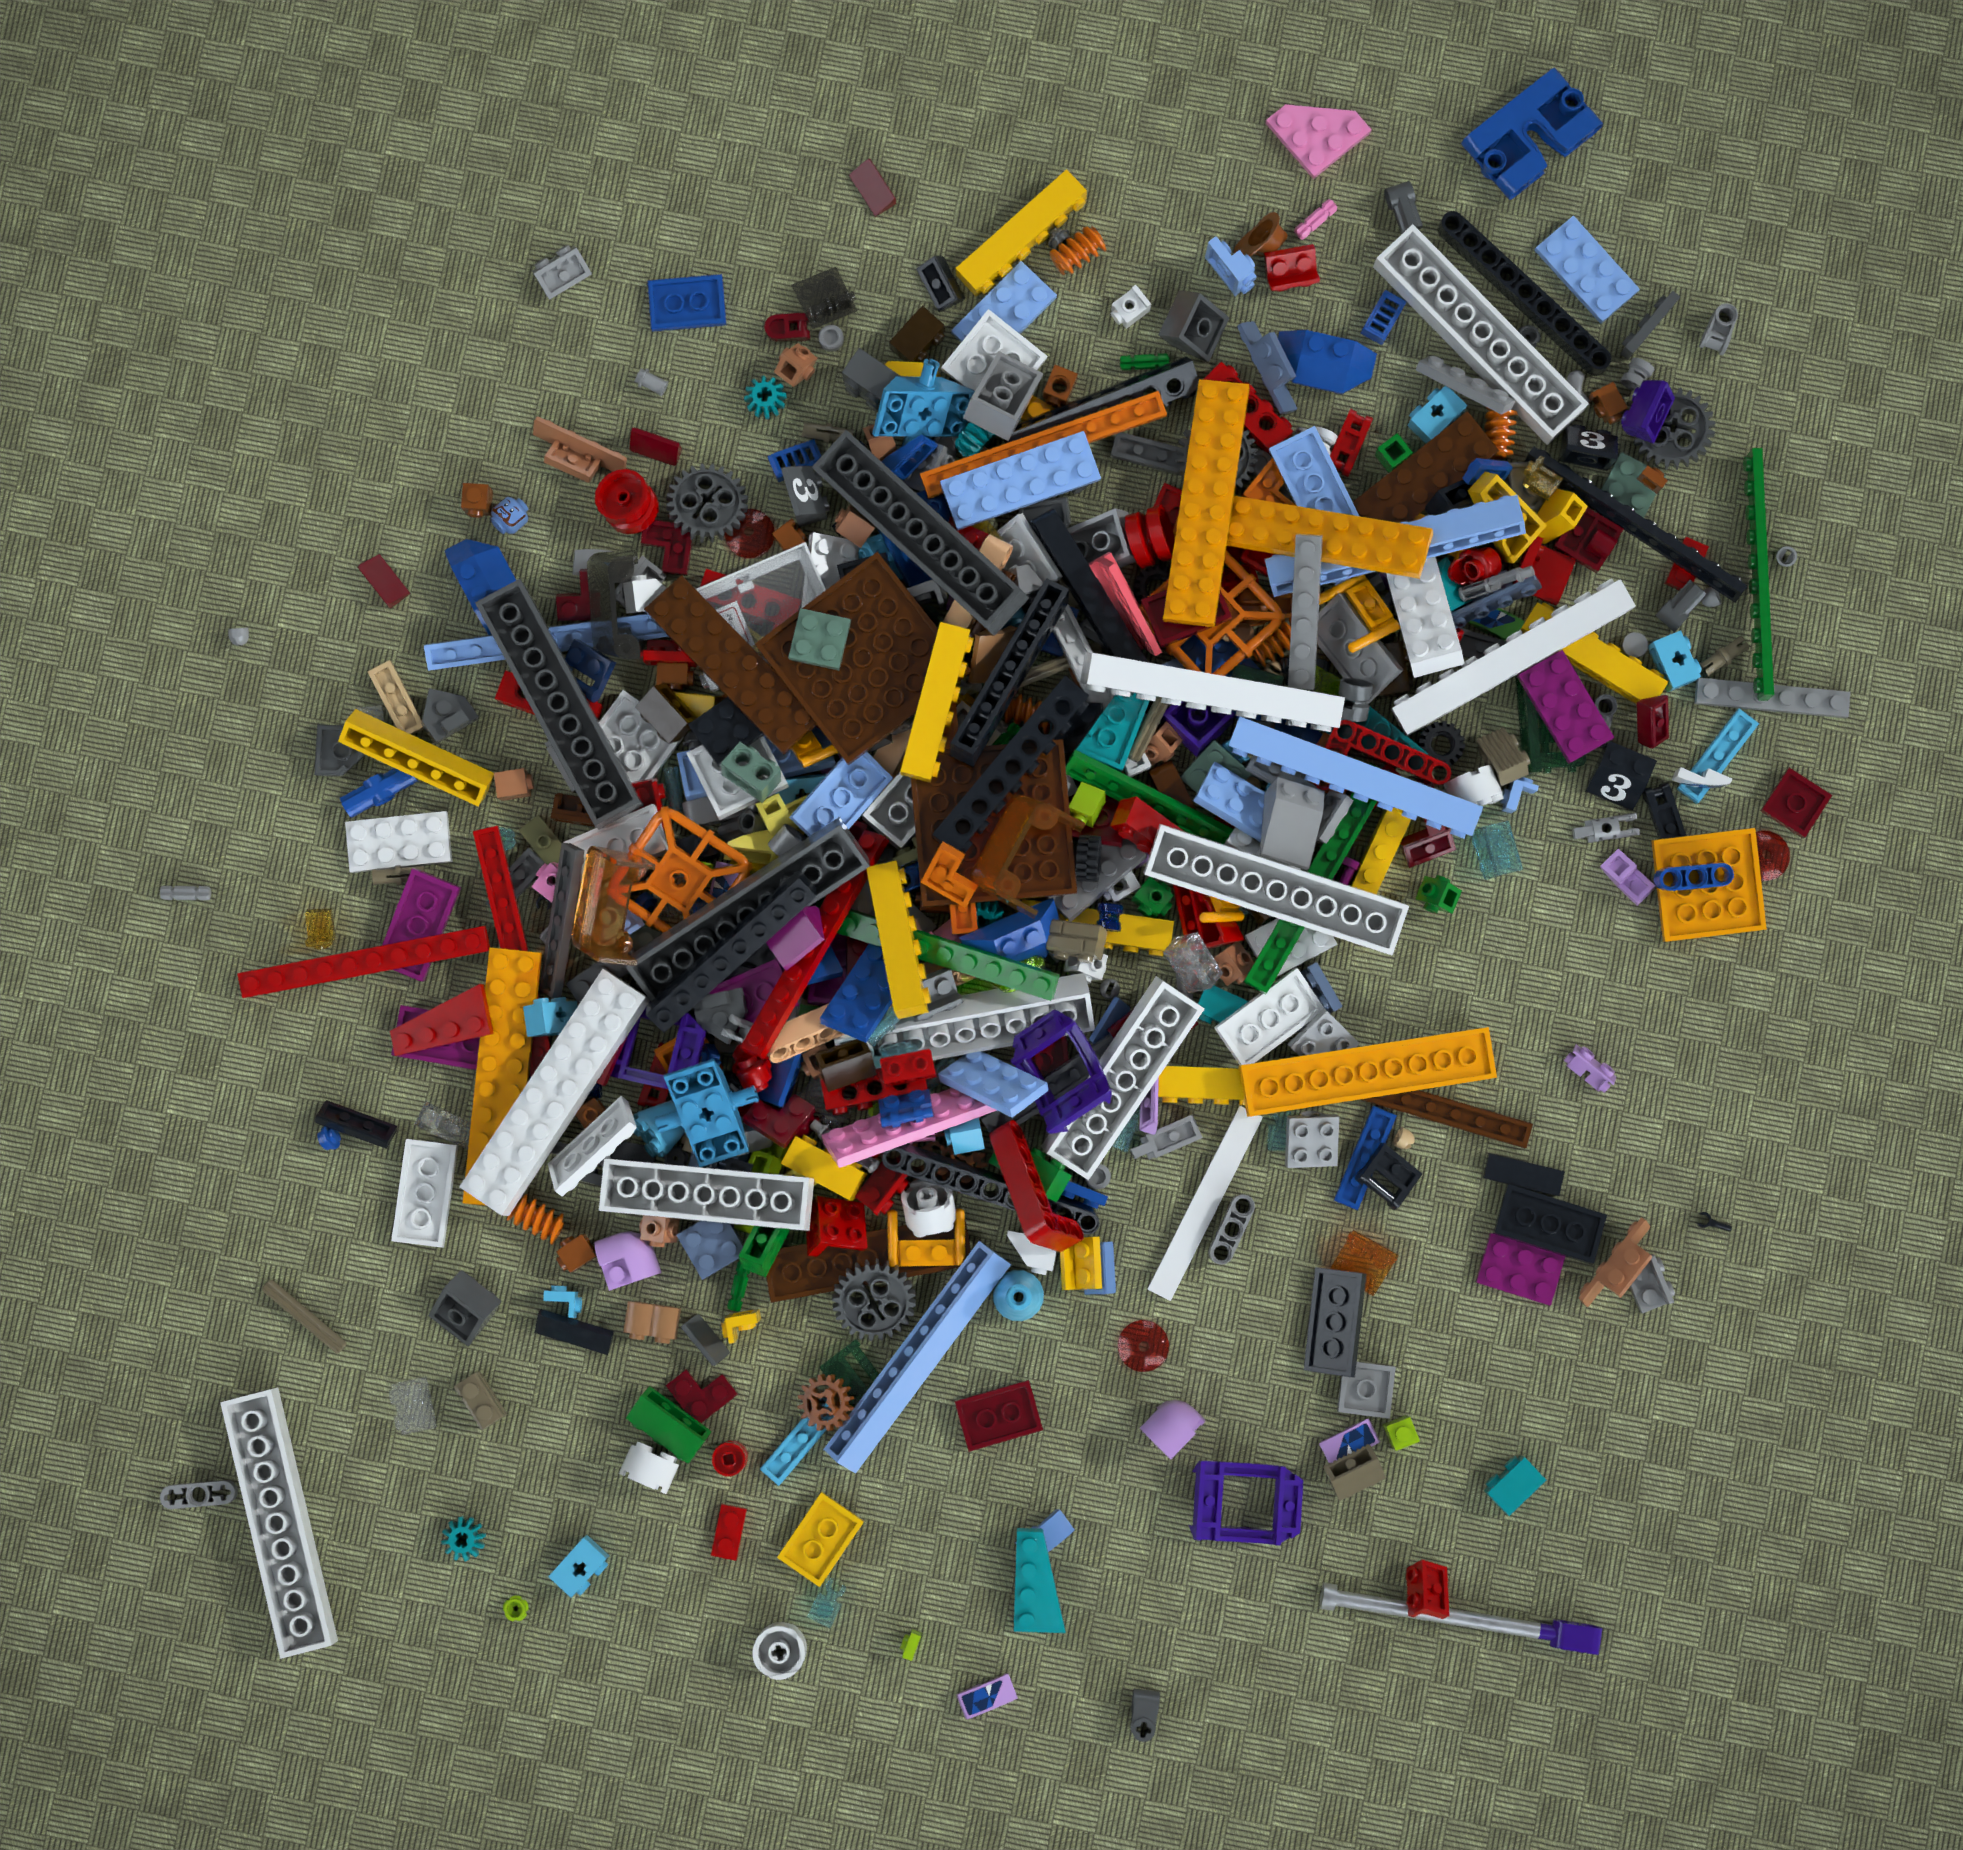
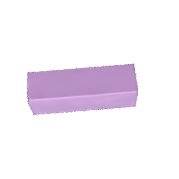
M1159 1077L1140 1103V1131L1153 1135L1156 1134L1158 1124Z

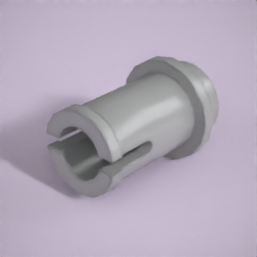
M641 368L635 378L638 387L644 386L659 394V396L664 394L668 386V381L649 373V369L644 370Z

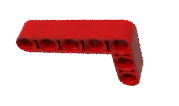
M1341 720L1340 727L1343 725L1350 726L1353 731L1351 737L1342 739L1338 736L1339 728H1333L1325 746L1329 750L1339 749L1342 755L1348 756L1351 748L1434 785H1444L1451 777V769L1445 762L1348 720ZM1370 735L1376 739L1374 748L1365 749L1362 747L1361 742L1365 736ZM1389 746H1396L1400 750L1398 758L1390 760L1386 758L1385 750ZM1413 756L1422 758V768L1412 770L1408 765L1410 758ZM1439 766L1444 767L1447 771L1446 778L1441 781L1435 780L1432 776L1433 769ZM1313 783L1315 786H1317L1319 790H1330V784H1328L1327 786H1321Z
M1010 1120L990 1132L991 1144L1026 1238L1035 1245L1058 1252H1063L1082 1241L1084 1234L1075 1220L1052 1213L1019 1124L1014 1120Z

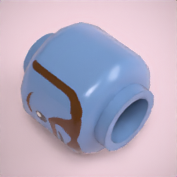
M505 497L492 508L490 520L500 533L514 534L528 522V515L526 513L528 507L520 498L515 500L512 497Z

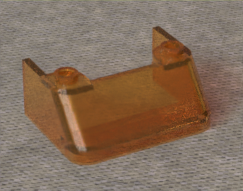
M1016 795L1008 802L971 870L970 880L978 885L977 888L1034 919L1038 910L1015 899L1020 891L1021 883L1015 874L1007 870L1031 825L1041 830H1048L1054 827L1057 821H1060L1081 833L1085 823L1050 804L1025 795Z
M591 846L588 849L572 931V942L576 948L597 962L637 966L638 961L628 955V952L632 949V938L629 937L624 927L633 881H640L645 876L646 869L655 870V864L641 856L604 847Z

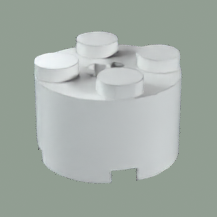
M1491 765L1478 768L1479 772L1473 771L1462 774L1443 785L1447 794L1480 806L1493 804L1504 799Z
M921 1179L911 1182L909 1184L910 1188L906 1191L904 1190L901 1194L907 1227L913 1231L916 1237H924L952 1230L956 1219V1208L952 1190Z
M638 1441L636 1446L631 1444L619 1474L625 1476L626 1472H629V1479L652 1489L658 1490L659 1486L663 1487L661 1492L667 1494L679 1467L676 1464L677 1458L661 1452L660 1456L653 1454V1447Z
M776 1622L768 1625L760 1632L754 1643L753 1660L757 1669L766 1676L776 1680L793 1676L805 1660L807 1653L806 1639L796 1625L786 1622ZM777 1645L786 1649L783 1656H780L779 1652H774Z

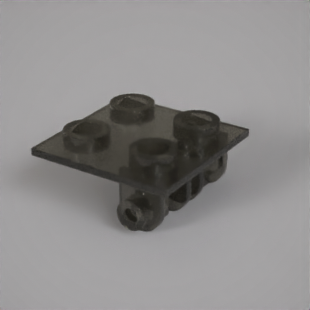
M836 267L791 284L812 329L858 311L853 302L856 300L853 291L848 292Z

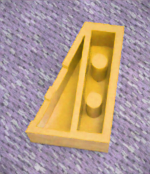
M1484 472L1468 490L1474 504L1498 500L1502 496L1517 495L1497 474ZM1519 496L1518 499L1524 518L1526 534L1493 542L1501 560L1513 564L1547 526Z
M803 1135L802 1138L795 1136L781 1164L807 1178H814V1182L848 1200L854 1201L856 1194L868 1175L861 1170L862 1165L855 1162L839 1168L827 1148L822 1150L816 1147L817 1141L806 1135Z

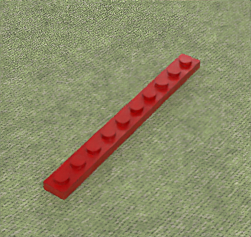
M496 825L473 831L500 948L529 951L499 826ZM549 1036L533 1037L530 1062L531 1077L551 1048Z
M864 830L858 840V844L869 858L870 866L876 865L889 842L885 836L868 830ZM866 869L827 894L819 908L825 940L788 970L784 969L740 1046L744 1052L762 1059L766 1058L868 879Z
M485 925L237 973L242 998L487 952L489 951L490 944Z

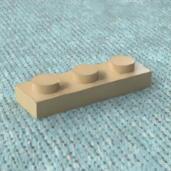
M389 660L368 671L396 728L411 735L423 730L422 719L392 661Z

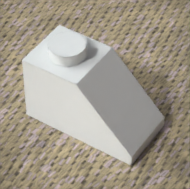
M646 575L631 576V581L623 583L626 613L645 612L644 608L667 588L657 579H647Z
M1008 1230V1238L1025 1264L1032 1267L1031 1272L1046 1275L1047 1270L1053 1271L1056 1256L1055 1250L1031 1243L1024 1233Z

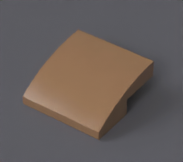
M1010 625L999 630L995 636L987 629L975 635L970 668L971 673L969 674L968 682L972 684L986 683L1017 627Z

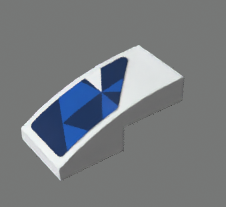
M1681 767L1675 771L1672 780L1692 787L1720 788L1730 784L1732 778L1709 768L1700 776Z

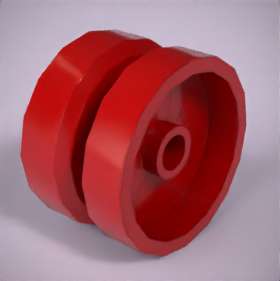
M629 469L615 470L599 482L595 491V504L598 511L617 532L626 535L637 534L647 529L657 516L659 509L657 496L645 479L636 471Z
M1162 505L1148 508L1146 516L1140 511L1126 515L1125 529L1134 559L1141 568L1155 565L1157 557L1162 562L1172 559L1175 542L1173 526L1168 513Z

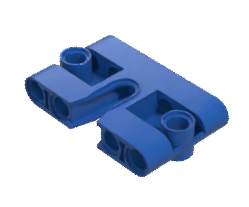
M1553 68L1468 134L1461 142V145L1481 167L1483 176L1491 179L1508 200H1511L1544 175L1543 170L1547 168V164L1538 146L1529 137L1527 131L1536 132L1548 146L1565 158L1597 133L1604 123L1583 102L1584 96L1582 92L1576 88H1571L1559 71ZM1571 100L1576 106L1570 107L1565 101ZM1495 161L1499 164V167L1493 168L1488 162Z

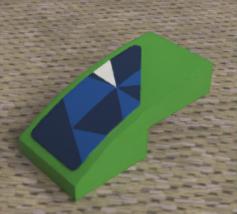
M1498 608L1491 611L1484 618L1474 619L1467 623L1486 634L1491 633L1506 641L1507 637L1521 629L1525 621Z

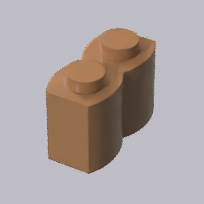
M628 1301L623 1332L630 1333L629 1338L644 1340L645 1336L655 1337L654 1342L670 1344V1339H677L681 1308Z

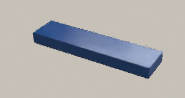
M1375 1106L1371 1107L1333 1201L1355 1210L1359 1209L1367 1186L1358 1183L1355 1180V1176L1365 1166L1380 1143H1386L1397 1115Z

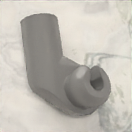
M1580 370L1570 372L1567 382L1589 402L1590 399L1581 391L1584 380L1583 372Z

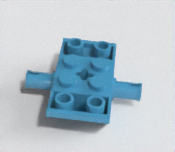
M925 359L920 377L896 376L884 388L872 434L873 436H904L902 447L921 434L926 437H958L966 427L967 420L963 419L975 391L945 378L936 377L940 363L933 359Z
M714 1059L664 1075L676 1111L655 1117L659 1133L679 1126L684 1128L699 1167L749 1152L741 1116L737 1108L759 1101L754 1085L732 1093L722 1069Z

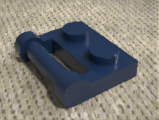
M573 639L565 660L571 671L575 668L595 681L593 686H589L576 678L586 698L595 703L600 699L617 662L581 640Z

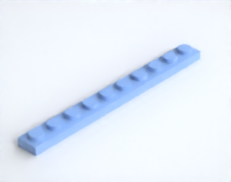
M647 613L548 627L561 652L569 650L573 639L581 640L590 647L669 637ZM492 635L424 645L428 671L505 660Z

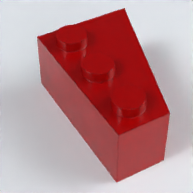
M1173 884L1187 953L1210 950L1245 940L1236 921L1202 923L1199 916L1201 913L1216 912L1209 895Z

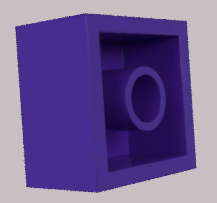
M1181 701V706L1171 705L1165 711L1161 724L1167 721L1183 739L1181 743L1196 757L1201 754L1213 739L1216 740L1232 725L1235 715L1232 711L1231 714L1211 712V706H1206V710L1186 707L1187 702Z

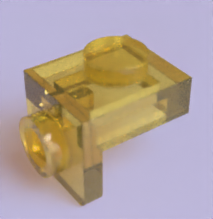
M1540 455L1535 462L1530 461L1525 468L1523 474L1526 477L1522 485L1548 501L1561 485L1563 478L1542 466L1545 458Z
M332 908L307 909L305 912L308 938L305 941L306 947H313L317 950L328 948L336 937Z

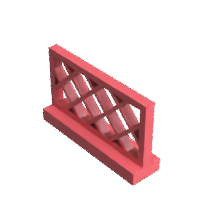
M1107 552L1088 563L1141 650L1145 649L1155 656L1162 653L1157 643V638L1151 632L1138 608L1140 606L1112 553Z

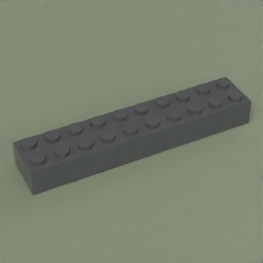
M847 430L812 466L826 482L993 636L999 632L1029 599L1013 581Z
M518 579L475 602L594 826L600 830L644 806L523 581Z
M838 817L626 958L625 967L650 1001H652L797 870H800L817 889V897L807 905L810 906L870 866L869 858L841 818Z

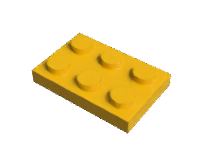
M821 1492L777 1558L820 1587L864 1523V1520Z

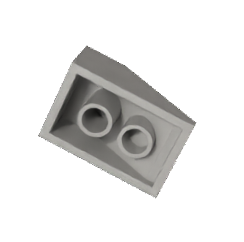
M998 351L972 395L963 419L1009 441L1043 373Z
M1114 508L1067 528L1088 563L1107 552L1112 553L1119 568L1136 562L1130 549L1125 529V517L1129 515L1127 511Z
M1280 777L1274 780L1264 795L1260 845L1261 857L1304 870L1309 869L1323 815L1325 791Z

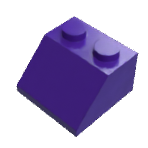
M1643 380L1641 386L1635 389L1630 410L1624 412L1621 420L1622 428L1626 434L1654 444L1675 399L1666 381Z

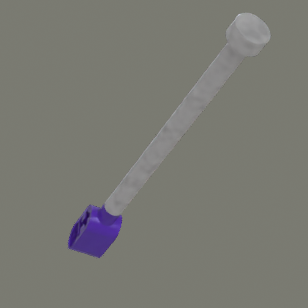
M1323 1583L1320 1609L1334 1611L1335 1606L1413 1618L1408 1616L1407 1601L1337 1590L1336 1584ZM1449 1608L1450 1616L1445 1619L1423 1613L1413 1618L1550 1641V1646L1554 1648L1599 1655L1603 1630L1599 1626L1553 1619V1625L1451 1608Z

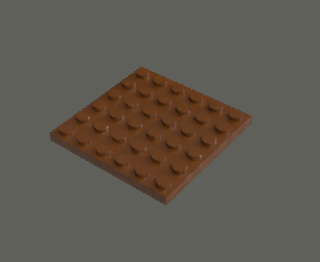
M878 552L802 608L851 619L839 671L789 660L788 657L800 610L755 643L760 653L808 712L848 766L915 716L938 632L936 625ZM966 666L964 678L971 673L968 666ZM958 677L957 683L961 681L963 678Z
M1063 739L1053 740L1056 743L1054 748L1047 756L1044 753L1041 754L1036 760L1040 764L1031 775L1026 773L1020 780L1023 785L1014 795L1009 793L1003 800L1006 802L1004 808L998 815L995 813L990 815L987 819L990 824L981 835L976 832L970 839L973 844L965 853L966 855L956 871L978 885L969 903L1077 894ZM1025 742L1022 745V750L1026 754H1033L1036 752V746L1032 742ZM1007 744L986 746L974 767L951 757L950 749H944V753L938 752L936 761L941 762L938 776H932L931 783L911 778L922 908L957 905L954 901L921 883L924 874L941 845L932 838V834ZM1008 762L1005 765L1006 771L1010 774H1016L1020 771V767L1016 762ZM994 781L988 786L993 794H999L1003 791V786L1000 782ZM976 801L972 805L973 811L977 814H983L987 810L985 803L982 801ZM959 821L955 828L958 833L966 834L970 830V825L966 821Z

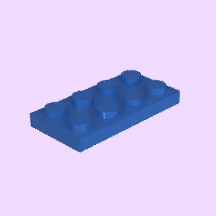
M868 944L821 1015L820 1024L867 1043L892 1004L882 947Z

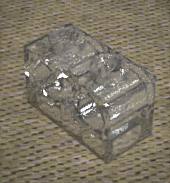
M1198 932L1175 937L1163 952L1188 993L1212 988L1223 974Z

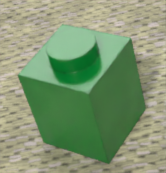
M1397 433L1377 448L1375 457L1386 471L1390 473L1409 458L1413 452Z

